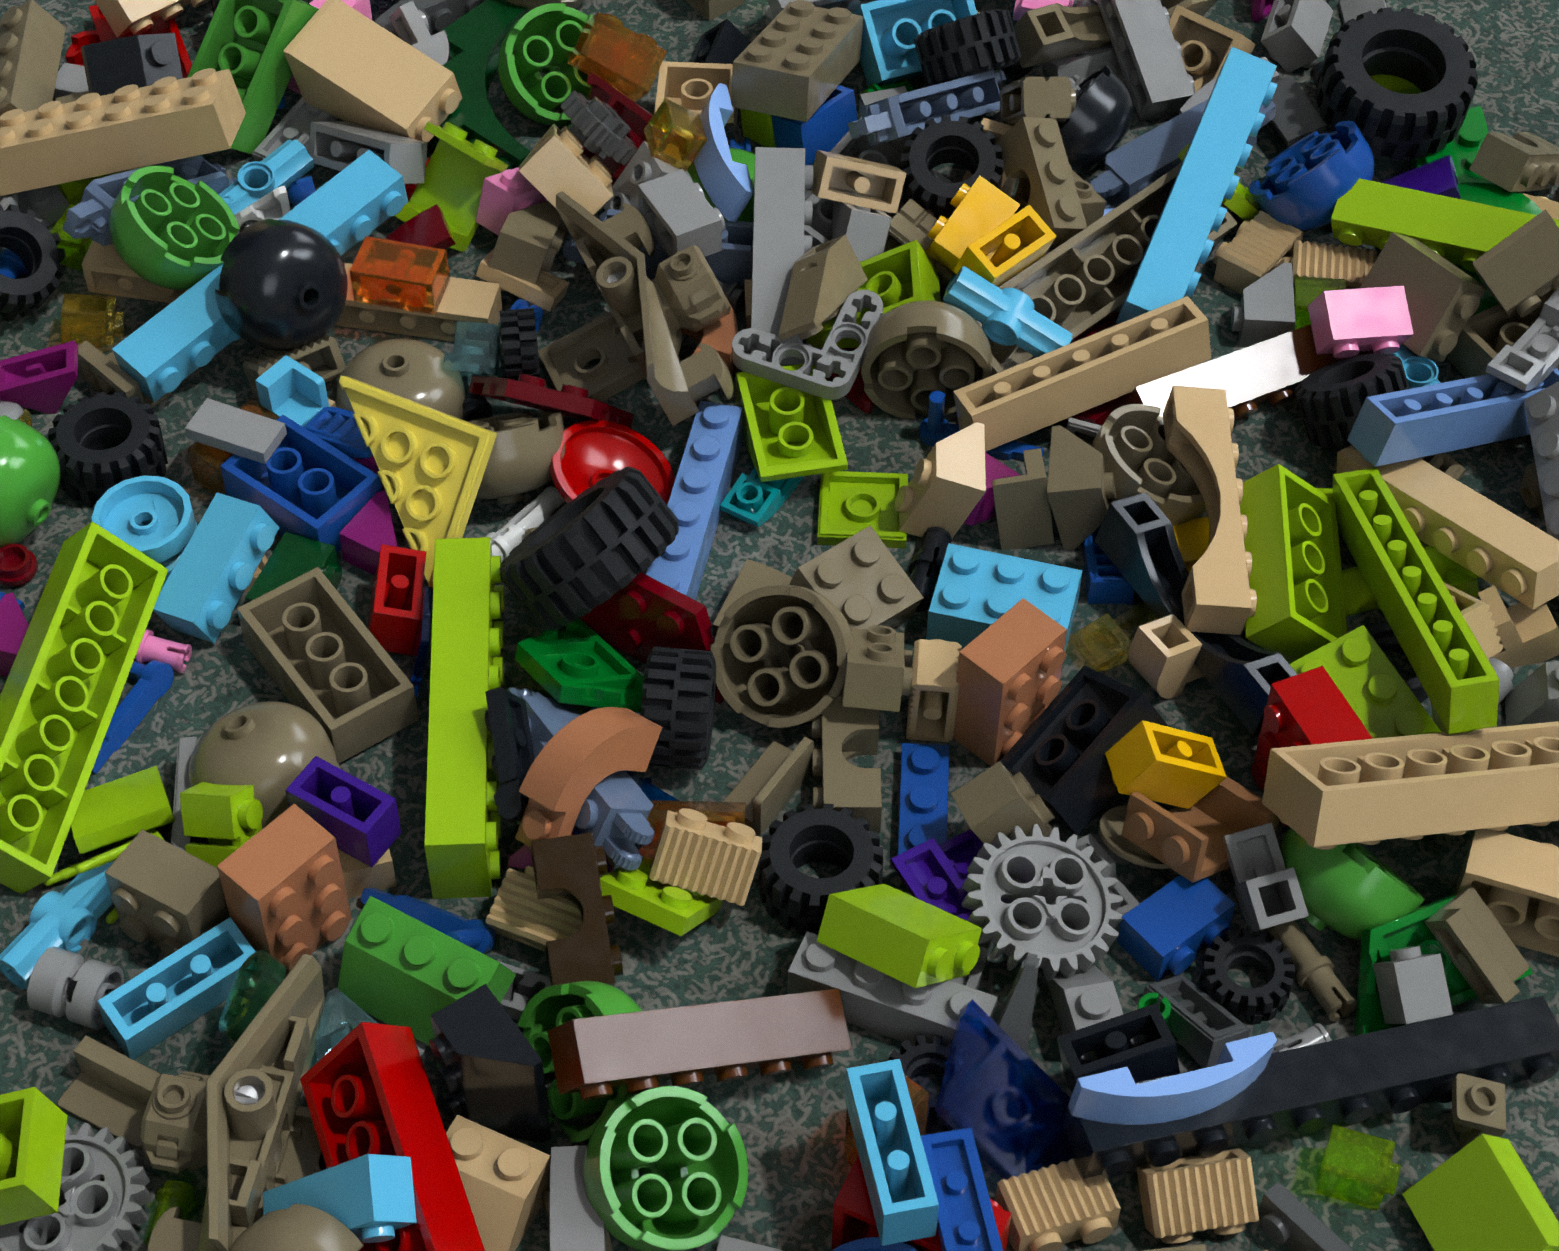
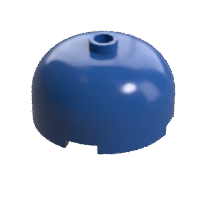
M1353 121L1338 122L1335 125L1337 131L1332 133L1319 134L1318 131H1315L1285 149L1263 168L1267 172L1266 176L1260 183L1256 180L1251 182L1249 186V192L1261 211L1269 214L1278 222L1291 225L1301 231L1316 229L1328 223L1331 224V217L1337 199L1345 195L1359 178L1372 181L1374 175V158L1371 148L1356 123Z

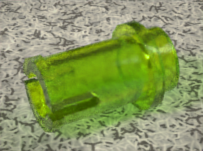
M167 1180L164 1182L163 1188L156 1190L155 1199L158 1201L150 1233L145 1241L147 1246L154 1226L164 1212L171 1207L179 1206L182 1219L187 1220L189 1210L196 1208L198 1200L194 1196L195 1188L192 1185L179 1180Z

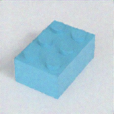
M877 0L859 5L851 14L864 16L860 62L867 86L872 83L880 86L899 81L902 78L911 80L923 77L914 39L921 32L977 14L974 0Z
M948 543L928 611L926 640L941 639L949 642H958L963 649L1024 598L1067 629L1064 648L1066 652L1078 604L1083 570Z

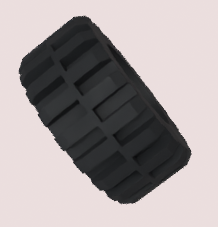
M1392 7L1380 8L1375 14L1370 10L1358 15L1356 20L1353 18L1340 27L1339 32L1333 35L1329 43L1315 93L1316 103L1320 108L1319 112L1326 124L1331 123L1330 130L1332 132L1337 131L1335 125L1338 122H1355L1369 144L1373 158L1379 159L1380 155L1387 156L1389 161H1402L1404 157L1409 156L1411 160L1426 157L1427 151L1434 154L1443 149L1447 143L1454 140L1464 123L1478 84L1477 64L1472 52H1467L1469 46L1461 35L1456 37L1454 29L1445 22L1442 25L1436 22L1435 16L1424 13L1423 16L1413 13L1414 9L1402 8L1401 11H1393ZM1380 74L1397 76L1413 83L1423 93L1403 94L1390 91L1380 86L1370 76Z
M624 467L622 470L615 471L609 477L603 478L591 488L580 493L571 502L561 507L554 515L547 518L532 533L528 534L509 553V556L502 561L500 566L501 580L538 627L549 631L558 630L560 627L567 626L573 623L575 619L588 614L599 604H603L613 594L632 582V579L638 574L645 571L656 558L665 552L666 547L675 540L679 532L678 519L640 470Z

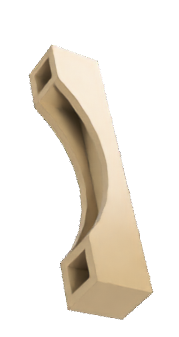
M1173 385L1163 411L1166 449L1182 463L1196 482L1205 501L1209 519L1208 548L1192 566L1181 593L1185 627L1190 632L1240 635L1247 618L1253 617L1255 614L1257 595L1255 589H1250L1249 587L1252 555L1251 552L1245 551L1244 546L1248 522L1247 516L1240 513L1243 482L1242 479L1236 478L1235 472L1239 449L1238 444L1232 443L1231 439L1234 427V410L1227 406L1225 389Z

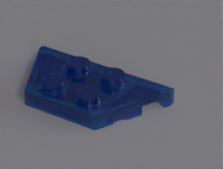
M973 999L966 1003L960 1009L935 1108L937 1113L954 1130L971 1127L978 1154L1003 1179L1008 1180L1012 1176L1018 1177L1022 1173L1028 1174L1032 1170L1038 1171L1042 1167L1048 1168L1052 1164L1058 1165L1062 1161L1068 1162L1072 1158L1075 1159L1061 1124L1070 1097Z

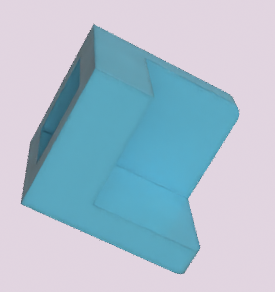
M287 355L255 380L261 410L276 420L280 416L285 415L304 427L324 407H329L324 379Z

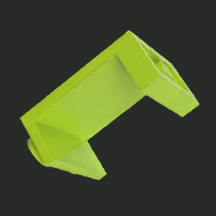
M427 122L424 130L440 138L425 168L424 183L417 184L410 201L403 206L402 210L395 217L403 222H407L437 204L445 216L456 243L449 248L464 252L467 250L479 226V223L476 222L484 178L502 173L504 170H507L509 165L495 157L498 150L477 139L474 144L465 140L468 133L449 122H445L443 128Z

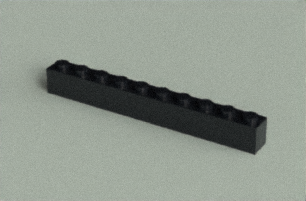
M1539 996L1272 1053L1265 1069L1245 1090L1215 1108L1187 1118L1145 1125L1109 1124L1072 1116L1067 1107L1061 1124L1083 1179L1102 1175L1105 1178H1113L1126 1173L1134 1167L1148 1164L1162 1167L1175 1162L1180 1157L1201 1153L1203 1156H1212L1233 1145L1247 1142L1251 1145H1261L1271 1141L1278 1135L1296 1131L1301 1135L1310 1134L1321 1129L1324 1125L1345 1121L1347 1124H1355L1364 1121L1373 1114L1386 1111L1400 1114L1415 1108L1418 1104L1436 1100L1440 1103L1452 1102V1079L1458 1073L1505 1084V1088L1512 1083L1530 1080L1532 1083L1546 1081L1559 1070V1025L1544 997ZM1160 1077V1078H1155V1079H1151V1080L1141 1081V1082H1137V1083H1135V1084H1140V1083H1144V1082H1149V1081H1153V1080H1157V1079H1161V1078H1165V1077Z

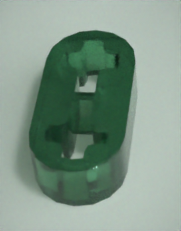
M264 950L256 951L245 960L234 979L218 1023L219 1031L235 1042L239 1039L284 980L286 974L284 964Z

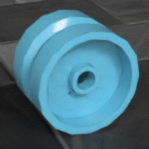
M144 475L130 478L109 488L96 502L91 517L94 523L169 569L162 588L197 528V522L187 492L178 483L160 476Z

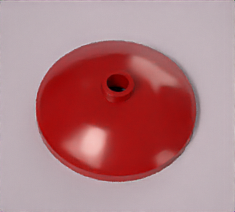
M605 420L582 421L564 430L562 444L559 450L552 456L550 473L554 485L567 503L571 502L586 489L594 486L598 481L609 477L612 473L622 470L624 467L640 470L667 505L675 482L673 470L666 457L649 439L627 426ZM566 444L565 455L561 460L562 449Z

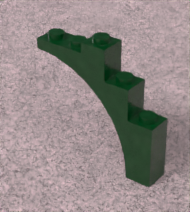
M486 0L443 29L448 38L449 56L447 62L442 66L454 73L462 100L459 102L457 109L448 115L440 127L443 128L445 122H449L466 131L468 134L465 140L474 144L477 139L497 149L495 157L508 164V170L519 167L531 151L511 137L497 120L488 97L491 83L498 70V56L502 42L510 28L529 11L527 7L517 6L505 0ZM434 136L427 143L435 150L440 138Z

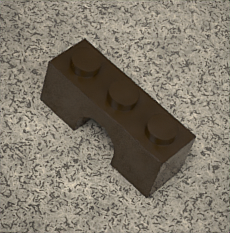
M592 832L532 841L530 851L537 898H565L578 908L582 918V925L575 934L565 939L546 942L545 951L550 985L578 981H596L615 986V976L623 975V966L619 945L610 946L607 926L615 925V914L611 895L602 896L599 876L607 875L604 846H594Z

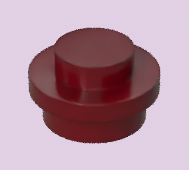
M8 544L0 548V584L18 586L30 581L35 576L38 570V563L35 555L21 544Z

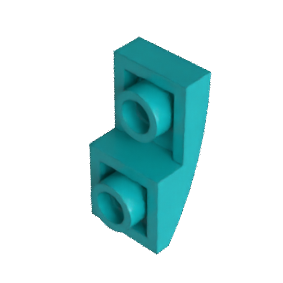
M754 467L749 476L744 473L741 474L720 504V510L756 527H760L779 510L804 476L760 482Z

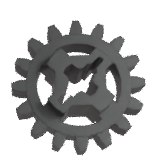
M574 90L560 105L564 110L563 113L571 119L572 123L568 126V129L582 142L583 146L590 152L599 155L603 160L606 156L612 157L617 163L625 166L638 150L635 143L627 137V133L631 130L630 126L619 117L612 107L600 101L596 96L592 100H587L580 92L578 94Z

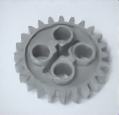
M1034 824L1026 837L1023 830L1019 826H1015L1009 838L999 832L991 844L985 842L977 857H974L967 871L970 874H968L962 884V888L969 893H967L961 904L962 907L975 911L972 912L967 921L981 926L983 929L978 944L991 941L995 945L991 951L990 958L995 959L1003 953L1009 956L1007 970L1012 971L1019 962L1022 963L1027 954L1038 955L1037 958H1040L1039 968H1042L1047 981H1052L1059 969L1066 978H1070L1077 971L1078 967L1082 971L1087 972L1095 960L1101 961L1108 952L1109 947L1118 937L1119 933L1115 929L1123 920L1121 918L1123 915L1116 910L1122 903L1123 897L1110 893L1118 880L1114 877L1103 878L1101 873L1108 865L1106 860L1093 863L1089 859L1094 850L1093 846L1086 847L1082 851L1075 848L1077 835L1073 834L1065 843L1060 841L1057 827L1052 829L1048 837H1044L1039 825ZM1008 874L1017 876L1023 883L1014 881ZM1056 875L1062 876V877L1065 878L1070 884H1065V883H1063L1062 881H1060V880L1058 879V877H1057ZM1014 919L1023 921L1029 929L1022 928ZM1062 920L1072 923L1076 930L1067 927Z
M84 1122L77 1135H74L67 1124L58 1213L0 1225V1251H123L119 1246L123 1240L138 1242L140 1238L132 1224L148 1222L149 1217L142 1208V1205L151 1202L152 1196L146 1188V1185L151 1182L150 1178L143 1168V1162L135 1149L131 1150L123 1136L114 1139L107 1127H103L95 1134L89 1123ZM81 1168L75 1174L70 1175L74 1170ZM105 1205L100 1211L92 1214L98 1207ZM57 1236L55 1240L45 1245L50 1238Z

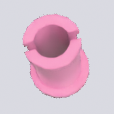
M145 630L135 660L142 664L158 660L170 664L173 670L178 673H184L187 665L183 664V662H189L192 655V646L156 637L152 630Z

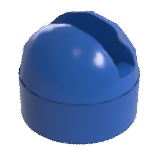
M312 176L299 178L293 181L289 187L288 197L294 207L316 191Z

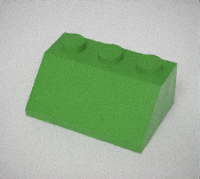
M370 896L345 940L336 997L389 1025L411 1027L414 1038L430 1046L429 1040L434 1037L431 1022L432 1014L484 984L488 986L501 1004L516 974L487 955Z

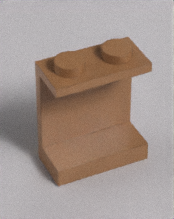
M1227 776L1190 809L1176 807L1167 811L1138 791L1131 793L1122 836L1193 883L1230 868L1221 837L1271 822L1276 834L1279 817L1262 804L1261 797Z

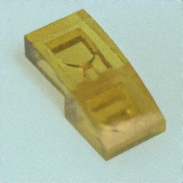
M1142 601L1115 619H1112L1108 613L1104 614L1069 636L1070 642L1090 667L1101 672L1128 662L1129 649L1138 627L1158 620V618Z

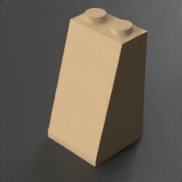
M326 0L283 50L304 102L343 121L429 142L434 135L424 130L427 122L440 126L448 115L457 109L459 102L462 100V95L452 71L341 0Z

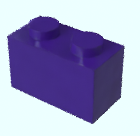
M317 756L311 760L285 790L289 807L296 804L336 838L337 848L340 851L371 868L402 833L397 802L394 797Z

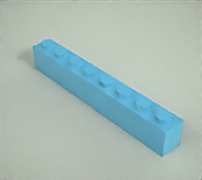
M1231 47L1116 323L1120 324L1183 298L1184 295L1192 297L1201 276L1200 273L1194 271L1198 262L1203 265L1205 264L1214 244V241L1208 239L1210 230L1218 232L1227 212L1226 208L1221 207L1223 198L1231 200L1240 180V177L1234 175L1236 166L1243 169L1253 146L1246 143L1248 136L1254 138L1257 136L1265 118V114L1260 113L1259 109L1261 105L1268 107L1278 84L1271 82L1277 65Z
M368 150L279 220L298 222L317 230L335 246L341 256L357 242L365 240L376 227L389 217L398 214L403 206L408 203L403 176L371 150ZM223 264L112 348L118 366L140 384L141 391L154 403L166 393L174 391L181 381L199 367L207 365L214 355L232 341L241 338L226 324L216 301L215 289L219 290Z

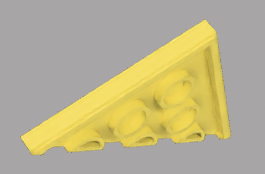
M341 375L339 384L342 390L346 391L355 412L353 414L366 447L371 449L380 470L378 475L390 503L395 505L404 526L402 531L410 549L426 552L424 575L429 585L427 587L429 594L433 596L435 539L463 538L497 433L348 376Z

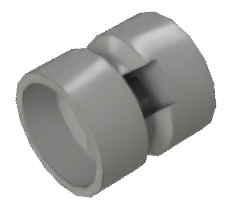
M53 946L40 956L34 966L27 988V1002L29 1007L58 1018L66 1015L69 1021L98 1031L105 1027L98 1000L123 985L124 974L122 969L117 966L95 959L85 962L83 956Z

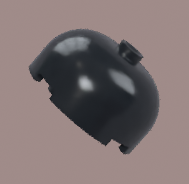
M1106 65L1095 70L1079 84L1081 89L1075 90L1076 107L1074 112H1071L1068 119L1057 122L1069 164L1072 170L1079 176L1088 173L1098 164L1105 167L1106 155L1118 148V144L1127 134L1133 119L1131 95L1123 82Z
M265 219L258 221L238 233L229 243L220 259L224 264L220 274L219 290L215 289L219 311L226 324L235 334L253 344L275 351L300 349L303 345L308 346L311 342L315 343L319 338L322 339L328 334L343 312L348 291L345 265L335 246L323 234L311 227L290 220Z

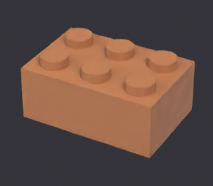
M1023 598L959 652L957 682L960 684L953 738L989 766H993L1001 761L1058 696L1062 686V681H1060L1062 664L1066 657L1064 648L1067 629Z
M296 804L290 806L217 865L229 916L258 954L260 967L277 982L292 970L303 954L312 955L327 940L334 941L339 938L347 929L349 921L352 920L336 838Z

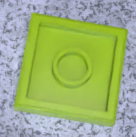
M851 471L822 473L820 478L817 545L836 546L871 525L887 548L906 549L907 533L899 531V512L895 510V500L899 489L903 485H908V474Z
M157 765L84 790L71 824L79 854H84L138 835L142 829L149 831L175 821Z

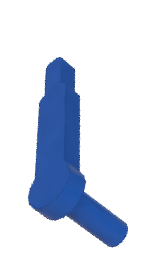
M933 391L929 395L928 418L924 419L920 424L919 437L923 443L929 446H934L937 442L960 431L959 425L949 423L944 419L945 393L942 391ZM1013 440L986 451V453L1002 460L1013 458L1024 461L1023 451L1041 447ZM1041 448L1042 457H1043V455H1044V449Z
M158 660L150 661L147 665L136 661L133 662L127 678L138 682L115 710L92 773L96 774L99 772L112 753L117 751L136 729L158 698L163 696L171 687L174 672L170 664Z
M366 888L362 892L361 902L363 904H366L369 897L372 896L483 954L491 951L495 944V931L483 919L469 920L408 895L394 896L376 888Z

